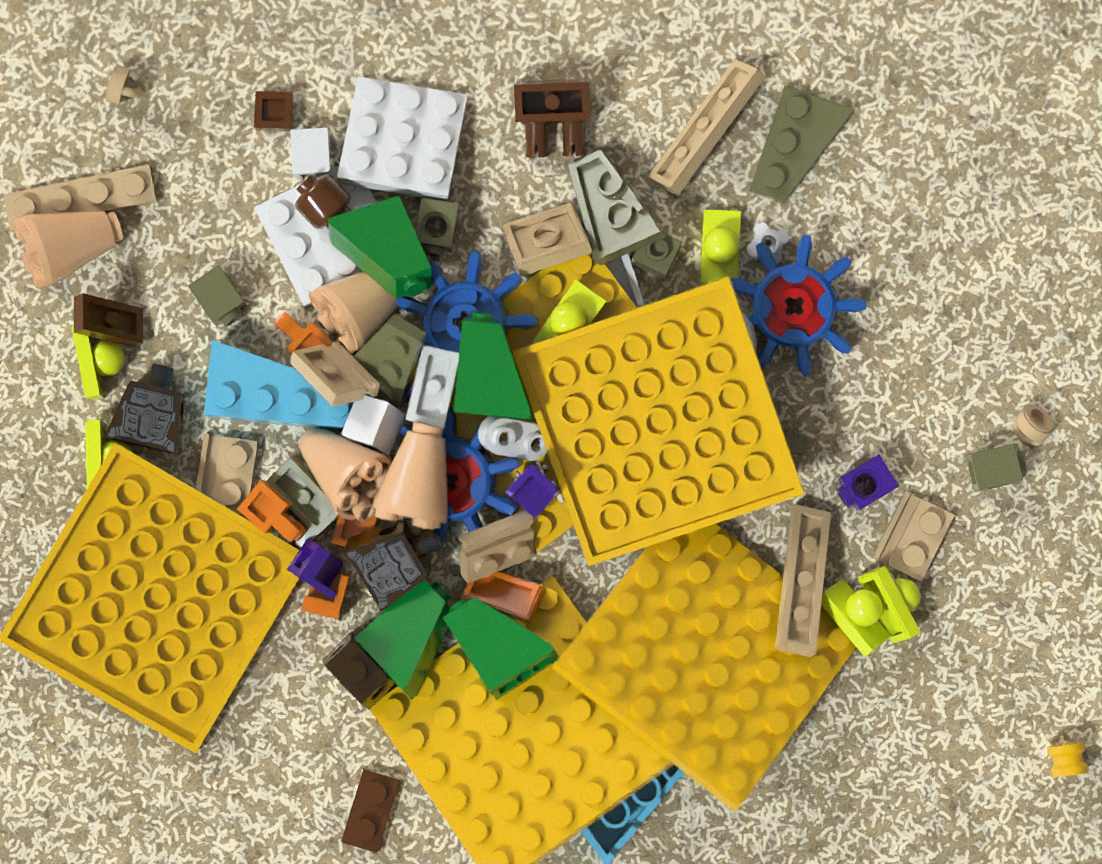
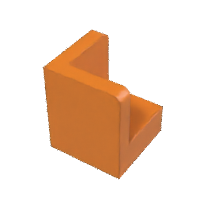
M340 573L336 575L328 587L337 593L334 599L329 598L310 585L308 595L304 596L301 610L340 620L351 576Z

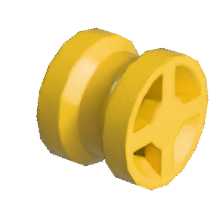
M1085 742L1047 747V753L1053 760V766L1050 769L1051 777L1071 776L1089 772L1088 764L1083 760V752L1086 750Z

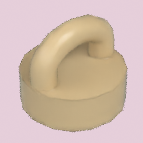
M119 66L114 67L106 91L105 99H107V102L120 105L123 95L127 97H139L142 95V87L137 83L128 81L130 70Z
M1027 405L1015 417L1012 427L1014 433L1022 442L1030 446H1038L1052 434L1054 422L1050 415L1036 405Z

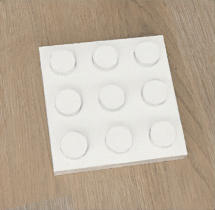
M358 76L337 182L345 185L448 202L466 110L467 95Z
M339 165L330 169L329 173H326L333 176L336 181ZM320 174V175L316 176L315 178L318 179V178H320L322 175H325V174ZM340 184L351 197L348 205L351 211L377 203L369 188ZM298 185L254 208L305 308L312 304L308 294L321 285L363 272V270L331 244L327 227L315 229L296 209L295 202L301 195L296 190L300 186Z

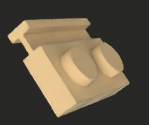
M334 341L331 347L321 344L295 350L292 353L290 364L332 407L363 400L366 394H370L372 397L377 396L380 383L338 341Z
M204 434L196 490L233 512L243 515L237 508L252 491L259 442Z
M904 491L872 559L918 582H922L955 515L912 495L908 491Z
M526 510L459 536V540L462 543L460 548L461 575L468 584L534 557V530L531 528L534 518Z

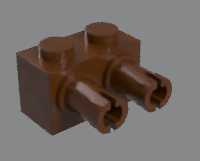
M591 79L517 81L514 84L515 122L525 124V157L535 158L536 145H538V158L549 156L547 123H551V121L562 123V156L573 155V143L575 144L576 156L586 155L584 122L591 120L592 117Z

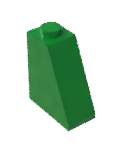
M399 196L328 218L331 244L395 299L404 296H417L432 287L431 266Z
M471 312V318H463L454 412L530 420L531 406L502 321H494V314Z
M426 580L422 581L385 609L355 637L357 642L411 700L418 695L448 629L443 617L449 614L450 607L446 602L451 597L438 582L430 586Z
M476 597L469 601L468 599L458 601L451 606L448 611L449 614L443 617L487 689L496 700L560 658L549 642Z

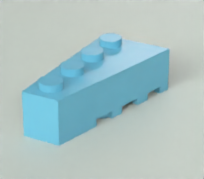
M214 340L211 341L205 416L211 419L310 428L320 427L321 429L343 431L354 402L332 407L295 368Z
M675 764L581 831L604 864H609L619 850L628 842L643 821L685 773Z

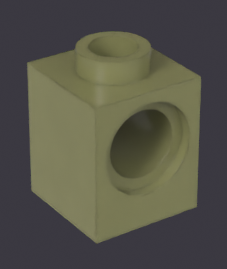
M427 198L421 199L416 235L425 255L443 257L444 251L452 253L460 210L459 204ZM442 221L447 226L446 233L439 238L430 237L426 233L429 223Z
M665 234L667 237L637 249L631 261L632 266L664 281L682 244V241L668 234Z
M219 265L188 285L216 327L222 323L225 327H228L243 317L244 314L241 310L247 307V305Z
M1015 444L974 452L966 456L974 492L1023 481L1022 473H1026L1024 455L1022 451H1016Z

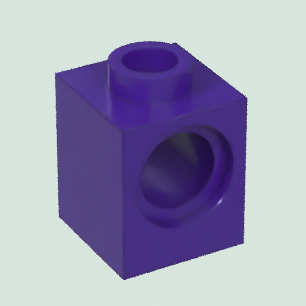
M879 454L839 478L838 482L841 487L836 490L847 508L854 506L858 512L898 488L899 485ZM866 475L873 480L874 491L871 495H862L856 490L855 481L858 476Z

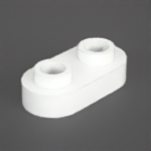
M488 416L479 427L478 438L481 445L494 454L533 461L541 458L547 452L536 421ZM505 432L504 438L499 441V436ZM537 438L535 444L531 447L532 441Z

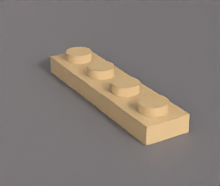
M733 60L648 175V178L653 183L677 196L680 194L765 79L760 70L739 60Z
M149 164L3 194L11 232H15L13 220L27 214L104 211L108 213L158 202Z
M796 504L791 509L775 650L812 657L816 653L831 512Z

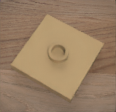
M572 202L502 225L520 276L592 253L590 243Z

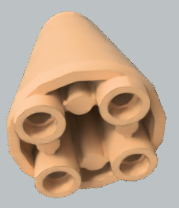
M104 211L27 214L13 220L17 239L19 242L23 241L26 252L21 253L25 270L28 275H32L37 289L52 286L115 247V242L123 240L121 226L115 212L107 214Z
M364 271L321 285L308 294L312 305L321 315L316 318V322L322 332L327 337L334 334L337 341L351 355L358 352L399 307L396 304L398 299H395Z
M418 422L413 423L412 431L408 430L373 500L372 507L376 509L375 517L392 521L403 520L404 516L413 518L412 525L433 530L435 528L440 529L441 523H446L448 510L445 438H442L444 428Z
M313 427L307 430L299 441V449L302 451V457L332 508L341 518L348 520L358 519L362 523L369 521L376 513V509L372 507L373 500L392 461L386 455L330 430L321 429L320 427Z

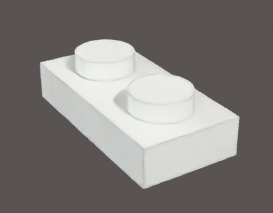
M423 345L406 420L444 428L457 371L459 353Z

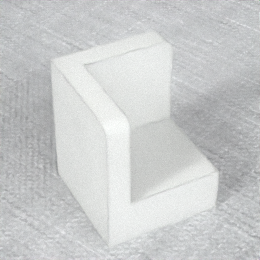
M328 128L290 130L292 171L295 180H303V175L329 173L331 140Z
M364 395L363 400L354 402L342 435L348 439L367 444L380 453L389 455L405 413L388 402Z

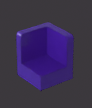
M530 464L505 493L536 519L560 494L561 490L534 465Z
M307 538L287 570L329 598L334 599L337 593L328 587L343 566V561Z

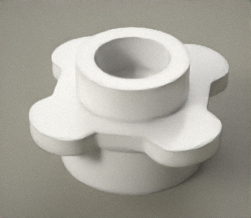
M758 223L753 229L755 236L752 243L747 246V254L751 258L758 257L755 246L768 240L771 242V246L768 248L771 249L774 260L777 264L780 263L783 245L789 241L788 233L785 230L776 231L770 229L766 223Z

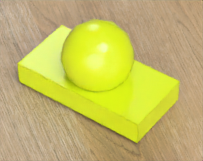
M703 210L700 285L727 276L738 278L741 211Z
M575 280L560 303L553 309L550 317L532 342L537 343L592 324L607 301Z
M73 324L72 332L85 397L91 401L104 399L101 376H112L122 369L125 363L123 348L118 343L106 340L99 341L94 345L93 337L74 333Z
M87 420L85 422L87 488L114 443L132 452L129 445L121 440H110L105 443V422L101 420Z
M886 565L867 571L858 577L863 589L871 590L880 597L883 603V613L879 620L891 635L889 639L892 643L911 639L921 633L911 615L920 605L921 601L920 589L914 581L905 578L893 580Z
M842 578L822 593L821 606L863 656L869 655L891 637L878 621L883 613V603L880 597L873 591L863 589L854 592Z

